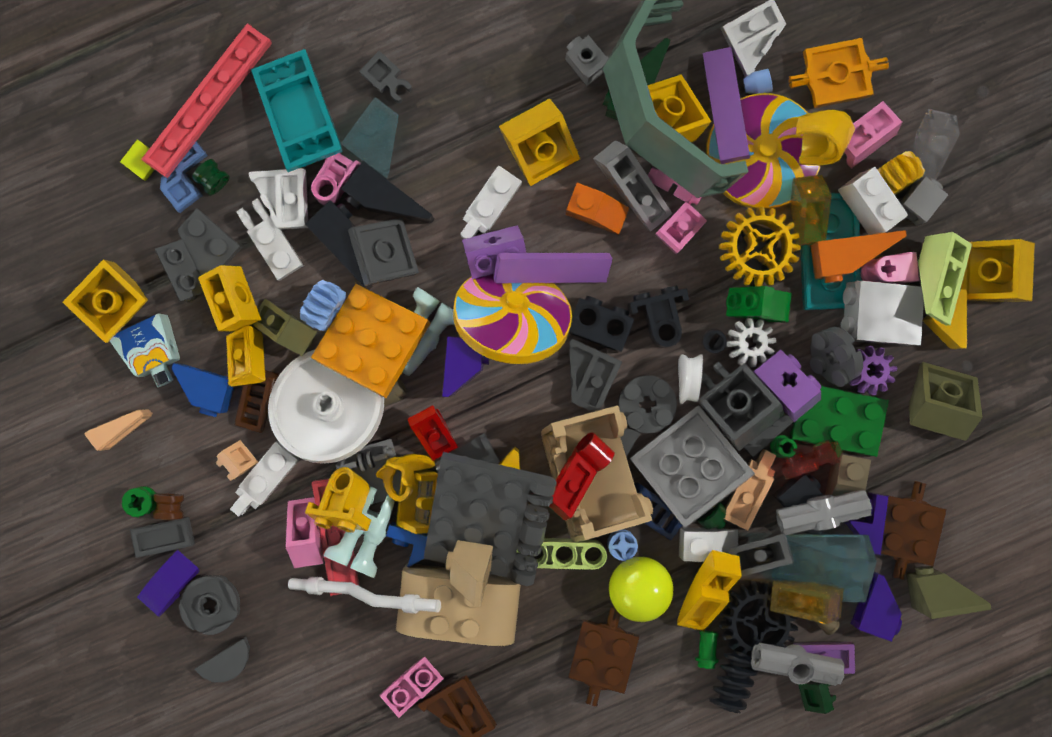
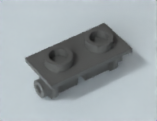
M183 239L154 249L179 302L184 300L186 303L191 302L197 298V295L204 293L198 279L200 275Z

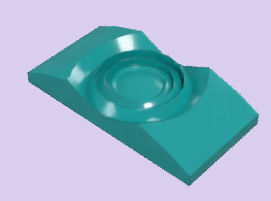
M305 49L251 69L288 173L343 152L320 84Z

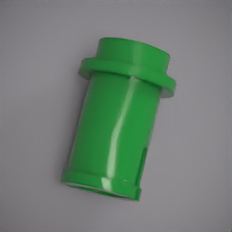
M778 435L770 443L771 452L778 458L792 457L796 454L793 451L794 448L797 449L796 442L785 435ZM785 443L786 448L783 451L782 448L779 447V445H783Z
M700 631L699 656L695 657V660L698 661V667L715 669L716 663H719V659H716L719 633Z

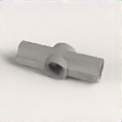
M858 490L837 496H818L808 499L807 503L776 510V518L781 534L790 535L811 529L819 531L838 527L841 522L870 516L872 507L866 491Z
M759 643L758 645L755 644L752 650L751 665L753 670L788 676L795 684H806L814 681L836 686L841 684L844 678L845 665L842 659L808 653L800 645L793 644L784 648Z

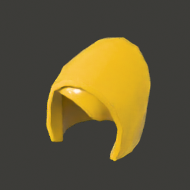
M823 110L800 116L796 128V136L803 134L799 163L807 166H820L839 161L855 131L851 117L847 113L837 110Z

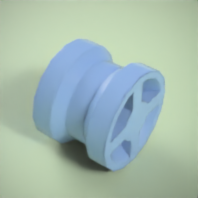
M626 529L612 532L607 540L610 553L618 560L626 561L635 556L637 552V540Z

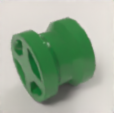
M147 486L130 489L122 498L123 510L132 517L149 514L157 507V503L154 501V494L157 493Z

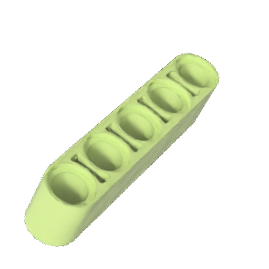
M544 538L543 544L540 545L543 555L537 559V568L599 569L605 564L607 553L602 543L594 539L573 542L569 538ZM565 546L572 550V555L569 559L560 560L557 558L556 551L560 547ZM591 547L601 550V555L596 561H590L585 557L586 551Z

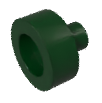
M719 502L698 518L697 521L705 529H712L714 527L717 530L722 529L726 524L724 520L726 509Z

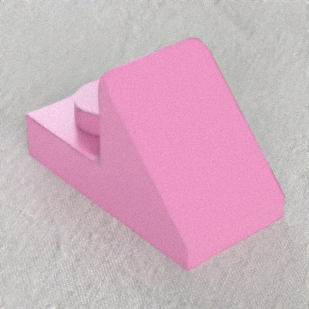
M686 201L655 235L677 254L707 220Z

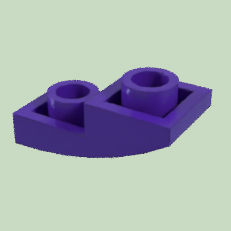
M177 550L155 573L137 598L160 617L180 596L179 592L200 570Z

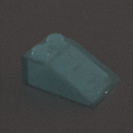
M786 535L794 563L773 568V580L792 587L796 584H801L807 592L835 602H866L877 562L869 535Z

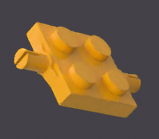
M862 38L807 48L803 51L806 66L805 74L789 76V86L793 88L807 85L811 91L814 108L868 98L874 94L871 83L872 72L887 70L889 62L886 63L888 61L887 57L870 60L865 52Z

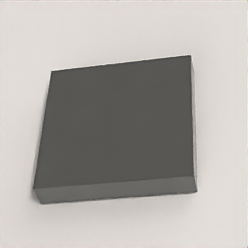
M403 218L356 226L348 230L364 286L414 276L419 273Z

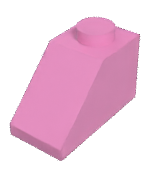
M314 497L288 501L286 550L294 568L323 564V549L319 527L314 524V519L305 514L308 502L315 504Z

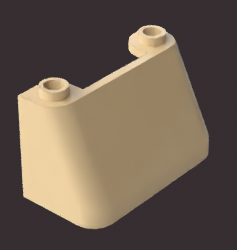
M618 405L551 423L541 431L543 446L552 477L555 480L579 441L590 432H594L615 452L612 461L595 475L573 517L565 520L573 542L585 541L652 521L653 507L648 497H644L642 493H637L620 438L624 434V429H627V420L624 413L620 412Z

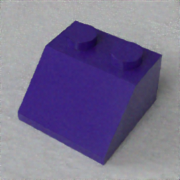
M447 336L442 397H452L483 371L484 365H489V358L474 351L460 337Z

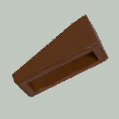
M265 370L266 380L261 383L266 385L260 383L242 385L234 425L259 433L264 431L268 418L270 393L279 374ZM252 390L264 393L263 397L251 394ZM252 402L255 404L261 405V409L248 405V403ZM247 412L253 415L259 416L258 420H255L252 418L244 417L245 413Z

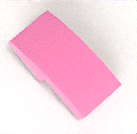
M424 656L379 696L396 716L400 718L444 678Z

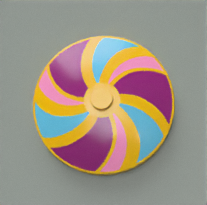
M760 93L743 97L740 100L750 158L735 162L745 161L748 173L723 194L741 206L756 210L760 206H763L765 210L785 206L808 190L820 169V166H807L799 163L803 134L796 136L797 122L800 116L808 114V112L795 101L777 94ZM713 124L707 138L706 155L721 164Z
M494 274L475 279H472L471 276L460 286L456 293L453 307L454 325L463 341L479 354L503 363L528 364L548 358L565 343L571 327L572 312L566 296L554 283H495Z

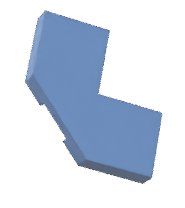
M197 141L168 179L164 176L161 177L160 190L179 213L203 196L186 174L187 171L208 156Z

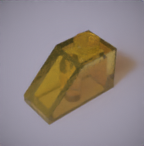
M822 175L793 178L791 210L794 233L799 234V238L795 239V242L800 246L814 244L818 241H826L832 195Z
M775 580L772 587L770 611L829 624L841 618L844 589L816 582Z

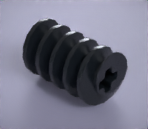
M737 648L733 653H724L723 656L730 661V664H720V668L727 673L726 675L716 676L723 683V686H713V690L719 694V698L710 697L709 701L726 711L741 713L739 710L747 708V703L743 699L751 696L747 688L753 687L755 683L749 676H756L758 670H753L751 654L749 652L743 654Z

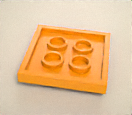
M355 284L311 358L351 381L387 398L431 323L428 319Z

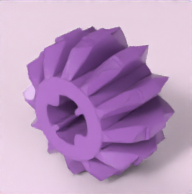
M866 346L864 351L857 349L856 352L860 350L863 356V370L861 375L852 380L849 385H858L857 392L865 393L868 391L869 395H876L878 390L886 392L888 390L886 382L894 383L896 381L894 377L889 375L890 372H895L898 369L896 366H889L894 357L892 355L884 357V348L874 350L873 346ZM873 365L875 371H872V373L875 374L868 376L867 370H870V368L867 367Z

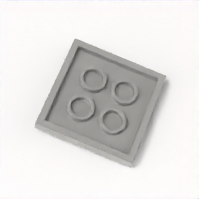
M699 405L630 458L684 528L691 525L755 474Z

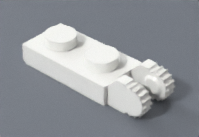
M257 198L252 201L255 211L264 221L255 226L250 215L243 208L236 212L248 229L247 233L276 279L281 281L304 265L282 230L276 228L267 210Z

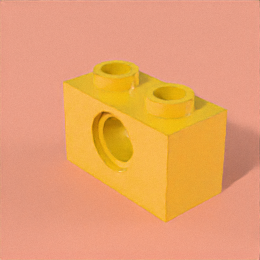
M220 265L198 277L218 331H237L261 320L241 266Z

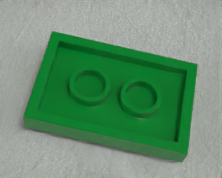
M821 386V400L792 424L790 439L877 457L889 400Z

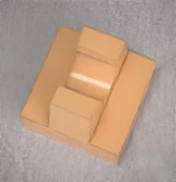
M241 440L222 450L216 456L218 458L216 464L219 467L223 465L228 470L229 474L227 477L230 481L244 474L258 463Z

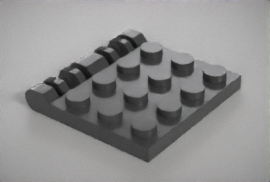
M443 452L440 460L424 558L446 563L447 554L449 551H454L457 540L493 546L490 574L510 578L514 583L520 585H533L538 567L537 559L534 556L541 554L542 548L540 545L544 541L547 528L546 520L549 519L550 514L548 509L539 507V505L546 507L552 504V495H554L557 481L550 476Z

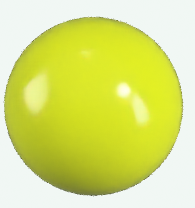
M633 557L617 566L610 578V600L614 608L623 617L631 621L648 622L657 619L665 613L673 598L674 588L669 572L661 563L648 557Z

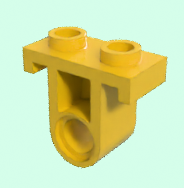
M341 467L331 475L320 505L317 506L312 502H308L305 514L315 520L314 524L324 529H331L332 526H336L340 530L354 533L355 529L368 531L371 519L362 514V510L369 493V484L350 468Z

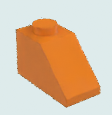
M576 183L565 215L619 235L629 207L604 192Z

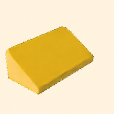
M247 325L227 335L228 385L232 387L264 382L266 378L262 333Z

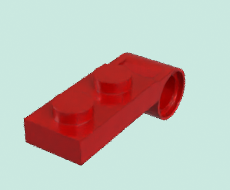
M594 432L588 433L579 441L556 479L557 484L554 495H552L553 501L549 507L563 520L573 517L597 472L603 470L615 455V452Z

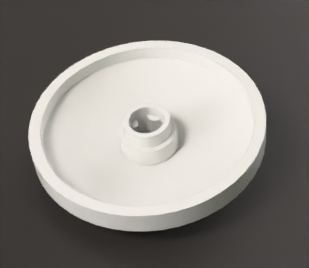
M312 350L304 353L303 356L297 357L288 364L276 379L268 404L269 422L279 443L300 459L320 464L338 462L356 454L372 439L381 423L384 411V397L317 363L311 358L315 351Z

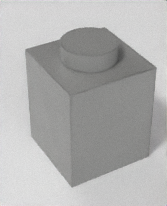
M926 176L916 181L900 201V204L908 214L906 218L916 226L926 223L948 196L942 190L943 186L935 179L927 178Z

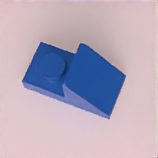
M392 522L386 534L387 537L392 538L391 542L403 547H408L409 543L414 545L407 567L424 559L428 533L414 534L396 526V522Z

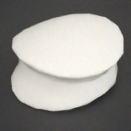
M681 354L678 359L680 404H683L686 400L697 402L699 399L703 370L702 354L694 358H688L686 355Z

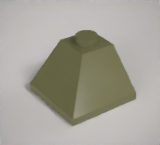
M933 566L915 568L916 572L906 574L912 608L931 619L991 610L989 602L945 573L934 569Z

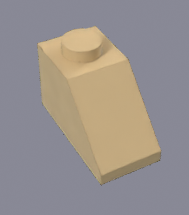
M457 540L454 551H449L446 559V570H450L449 583L473 606L480 607L491 571L493 546Z

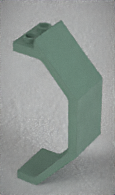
M641 0L603 67L625 145L696 198L724 193L748 173L746 162L740 161L729 164L715 162L658 117L635 45L636 38L643 26L671 22L673 20L672 12L680 11L681 7H683L682 0Z

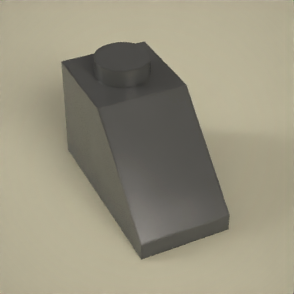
M785 533L729 549L730 554L740 557L742 577L794 563Z

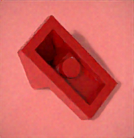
M433 405L407 419L411 429L432 460L441 457L443 452L449 453L458 448L440 411L435 409Z

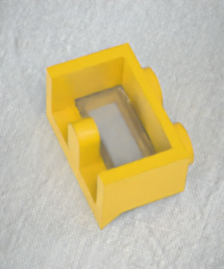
M423 469L414 471L415 485L412 494L408 499L398 502L396 526L414 534L428 533L438 473ZM400 482L399 495H403L407 488L402 482Z

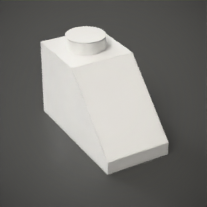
M680 528L679 557L683 561L704 562L712 550L730 554L729 549L738 546V529Z

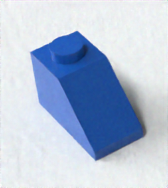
M173 363L172 370L190 404L200 407L199 413L217 417V413H227L235 386L231 387L228 385V377L185 364Z

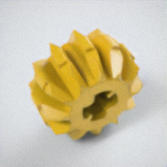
M905 151L877 169L894 195L920 179L925 172L922 162L912 151Z

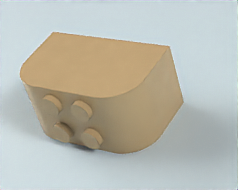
M408 563L402 570L399 597H403L405 594L419 595L420 598L437 599L441 601V609L439 612L419 611L416 614L405 613L402 609H398L397 632L417 638L487 646H506L514 643L520 584L514 583L510 578L490 574L481 606L476 607L449 583L450 570H446V567L413 564L407 567Z

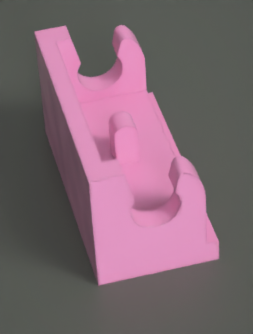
M884 101L853 123L855 131L845 150L847 155L846 164L852 169L897 135L902 121Z

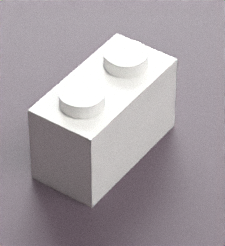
M876 167L859 173L838 189L868 235L885 233L908 216Z

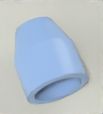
M769 69L755 71L743 79L745 93L760 94L773 91Z

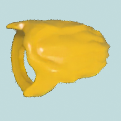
M407 454L401 457L388 458L385 465L376 472V477L383 480L386 493L394 501L402 502L408 499L413 492L415 485L414 471L433 468L436 465L428 456ZM396 470L402 472L401 482L407 486L403 495L397 494L393 488L392 481Z

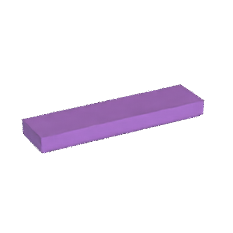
M727 47L703 53L720 162L725 164L749 159L750 154L732 48Z
M498 253L493 278L495 283L607 282L613 258L610 253Z

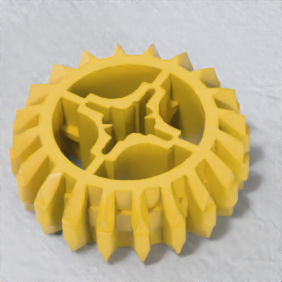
M763 206L757 208L756 215L752 208L745 210V217L743 214L737 213L734 216L737 223L729 221L726 224L731 232L723 231L721 233V237L728 242L719 244V249L727 250L728 253L722 255L720 259L721 261L730 259L731 264L725 267V270L728 272L735 268L737 270L733 276L735 280L745 275L744 285L746 286L750 285L753 278L755 286H762L763 279L768 286L774 285V277L778 281H782L785 279L783 271L786 273L793 271V267L788 262L796 263L799 260V257L792 254V252L801 249L800 245L792 243L793 240L799 238V234H790L789 232L794 227V223L791 222L785 226L782 222L786 219V215L781 214L777 219L774 218L776 210L773 208L768 211L767 215H765ZM751 224L768 226L774 232L769 235H763L757 229H753ZM743 231L745 234L743 238L747 243V247L739 255L737 240L740 232ZM770 239V242L760 252H754L749 255V252L754 250L757 243ZM780 239L782 251L780 259L776 263L773 246ZM750 259H757L762 265L766 264L769 270H755L747 266L745 262Z

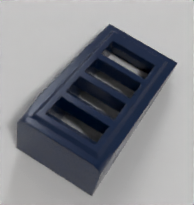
M637 482L635 484L637 493H642L651 502L654 501L652 505L653 514H651L652 521L645 524L671 541L681 528V523L674 516L666 529L662 528L670 514L673 513L660 497ZM663 507V512L661 513L657 521L654 522L653 519L656 517L658 512Z

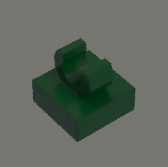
M814 681L798 684L805 711L827 714L834 710L833 702L836 700V695L830 694L829 684Z

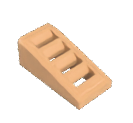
M149 409L136 410L90 429L84 434L97 451L110 450L148 420L153 413Z

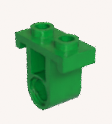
M767 286L729 288L726 299V316L788 323L792 293L774 290L773 287Z

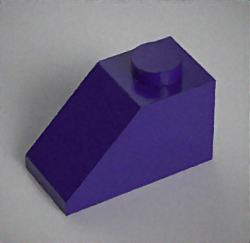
M870 570L850 624L858 630L892 642L894 635H897L901 629L902 620L900 618L902 613L885 577Z

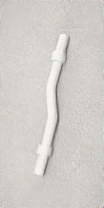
M313 576L308 579L291 578L288 582L290 590L307 591L308 594L321 595L323 592L349 594L372 607L402 609L405 613L416 614L419 611L439 612L441 609V601L437 599L420 598L419 595L405 594L403 597L376 595L352 582L326 581L322 577Z

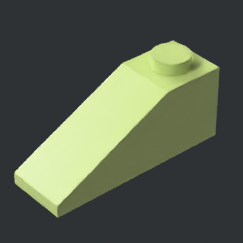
M954 232L925 236L918 260L925 313L944 325H951L972 247L970 242Z

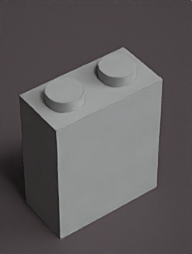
M870 281L846 283V288L843 292L845 308L841 329L848 332L855 342L899 346L921 345L924 307L922 287Z

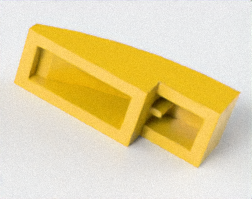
M715 550L710 552L687 592L677 619V625L702 631L709 626L729 603L728 592L742 577L739 556Z

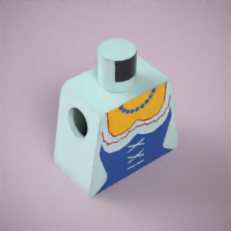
M158 313L118 332L110 340L113 347L136 377H145L151 374L157 387L164 386L173 381L167 366L180 360V355L168 315Z

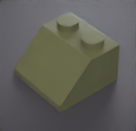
M922 362L909 402L910 425L966 441L983 418L978 378Z

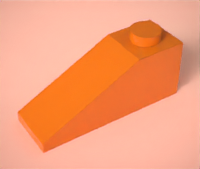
M906 230L818 241L812 244L811 252L815 279L824 278L825 283L843 281V276L853 273L907 236Z

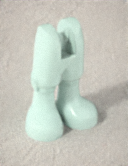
M419 287L414 291L413 297L417 304L414 313L427 319L440 301ZM441 303L426 333L402 371L403 374L410 376L428 354L436 349L439 335L447 326L454 325L452 308Z
M369 487V493L362 510V514L371 519L368 531L355 529L354 533L345 532L337 545L329 546L323 556L348 566L356 542L363 534L364 541L350 568L374 578L377 573V566L373 561L376 547L386 537V528L395 501L387 495L380 507L379 514L369 510L377 491L376 488Z

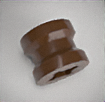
M154 494V501L157 503L156 510L153 512L154 519H183L181 503L184 501V494Z

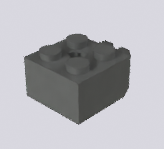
M718 362L713 367L718 376L722 377L723 380L715 385L712 379L704 373L701 382L709 391L699 398L698 401L705 413L739 451L785 414L782 404L746 364L743 363L729 374ZM742 404L744 408L737 409L736 407L737 405Z

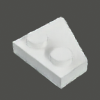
M768 0L720 28L729 47L732 48V53L745 77L755 71L757 64L766 55L772 46V42L779 36L786 25L775 0Z
M300 168L289 173L286 169L249 172V177L259 190L260 198L269 209L270 217L276 228H308L305 225L308 222L305 169Z

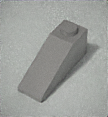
M615 140L593 158L610 184L650 232L673 214L628 146Z

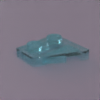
M375 97L341 142V145L383 177L387 178L399 115Z

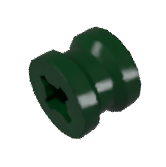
M209 159L195 170L192 179L197 184H202L204 191L209 196H212L228 183L230 176L225 171H220L218 164L213 159Z

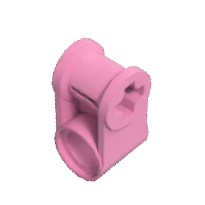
M340 153L326 158L311 185V191L318 202L325 206L331 200L336 204L344 193L342 187L361 163L357 160L353 162ZM332 185L333 192L329 196H320V189L323 186Z
M907 252L872 259L861 266V278L863 281L890 284L918 282L920 278L917 253Z

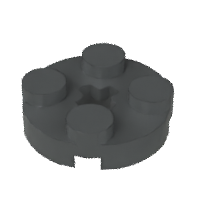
M830 327L812 336L810 346L812 356L810 360L811 369L816 374H821L826 380L839 387L850 383L861 375L863 356L861 351L856 352L851 344L855 342L853 337L839 327Z
M647 375L632 379L624 387L619 395L618 407L620 412L624 413L629 427L641 433H655L672 422L676 413L677 401L674 391L666 381ZM644 396H649L651 401H655V406L651 407V412L646 413L645 408H640L639 402L644 401Z
M205 575L192 581L184 590L185 592L179 605L180 615L184 623L190 629L197 630L205 635H214L224 631L232 625L240 614L239 593L235 586L222 575ZM206 597L216 601L215 612H212L211 609H204L203 604L207 602Z

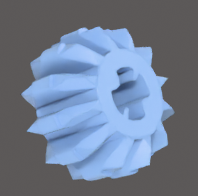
M324 280L319 281L313 286L303 301L304 304L300 309V319L313 329L327 330L345 302L346 292L334 283Z

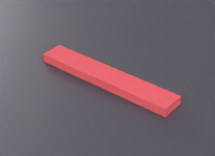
M247 23L141 160L168 179L247 77L251 69L254 68L271 46V40Z

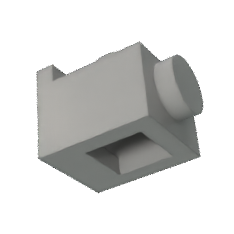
M589 35L584 39L578 36L568 44L567 49L569 51L566 53L565 60L585 85L588 86L604 73L603 67L609 57L605 56ZM584 51H588L592 57L584 59L581 54Z

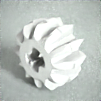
M746 318L745 326L740 321L735 323V328L738 332L734 330L728 331L727 334L734 338V341H728L726 347L734 346L735 348L729 354L731 358L740 354L738 359L739 365L745 364L748 359L749 366L755 367L757 360L762 364L767 361L764 353L774 354L775 351L768 347V344L776 343V338L768 339L767 335L773 329L768 327L762 330L763 320H758L754 325L752 318ZM753 336V342L756 343V347L748 349L749 343L745 339Z

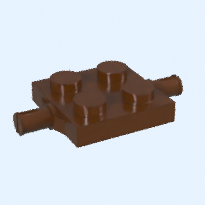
M914 481L911 498L888 497L881 554L889 555L896 560L892 575L894 578L905 580L904 577L908 563L918 562L934 566L947 509L931 506L927 502L922 501L926 483Z
M613 606L610 607L607 623H595L583 619L568 678L584 682L590 686L585 702L590 705L592 696L595 694L592 706H598L601 690L609 689L625 694L639 641V635L627 632L618 626L621 614L617 611L615 618H613L615 613Z

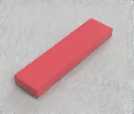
M330 478L312 481L314 500L317 506L320 505ZM332 526L331 529L319 527L323 555L329 546L337 545L340 542L345 531L340 530L336 526ZM354 550L348 566L324 557L328 581L352 582L360 586L357 571L350 568L355 558ZM330 593V596L340 595V594H339V593Z

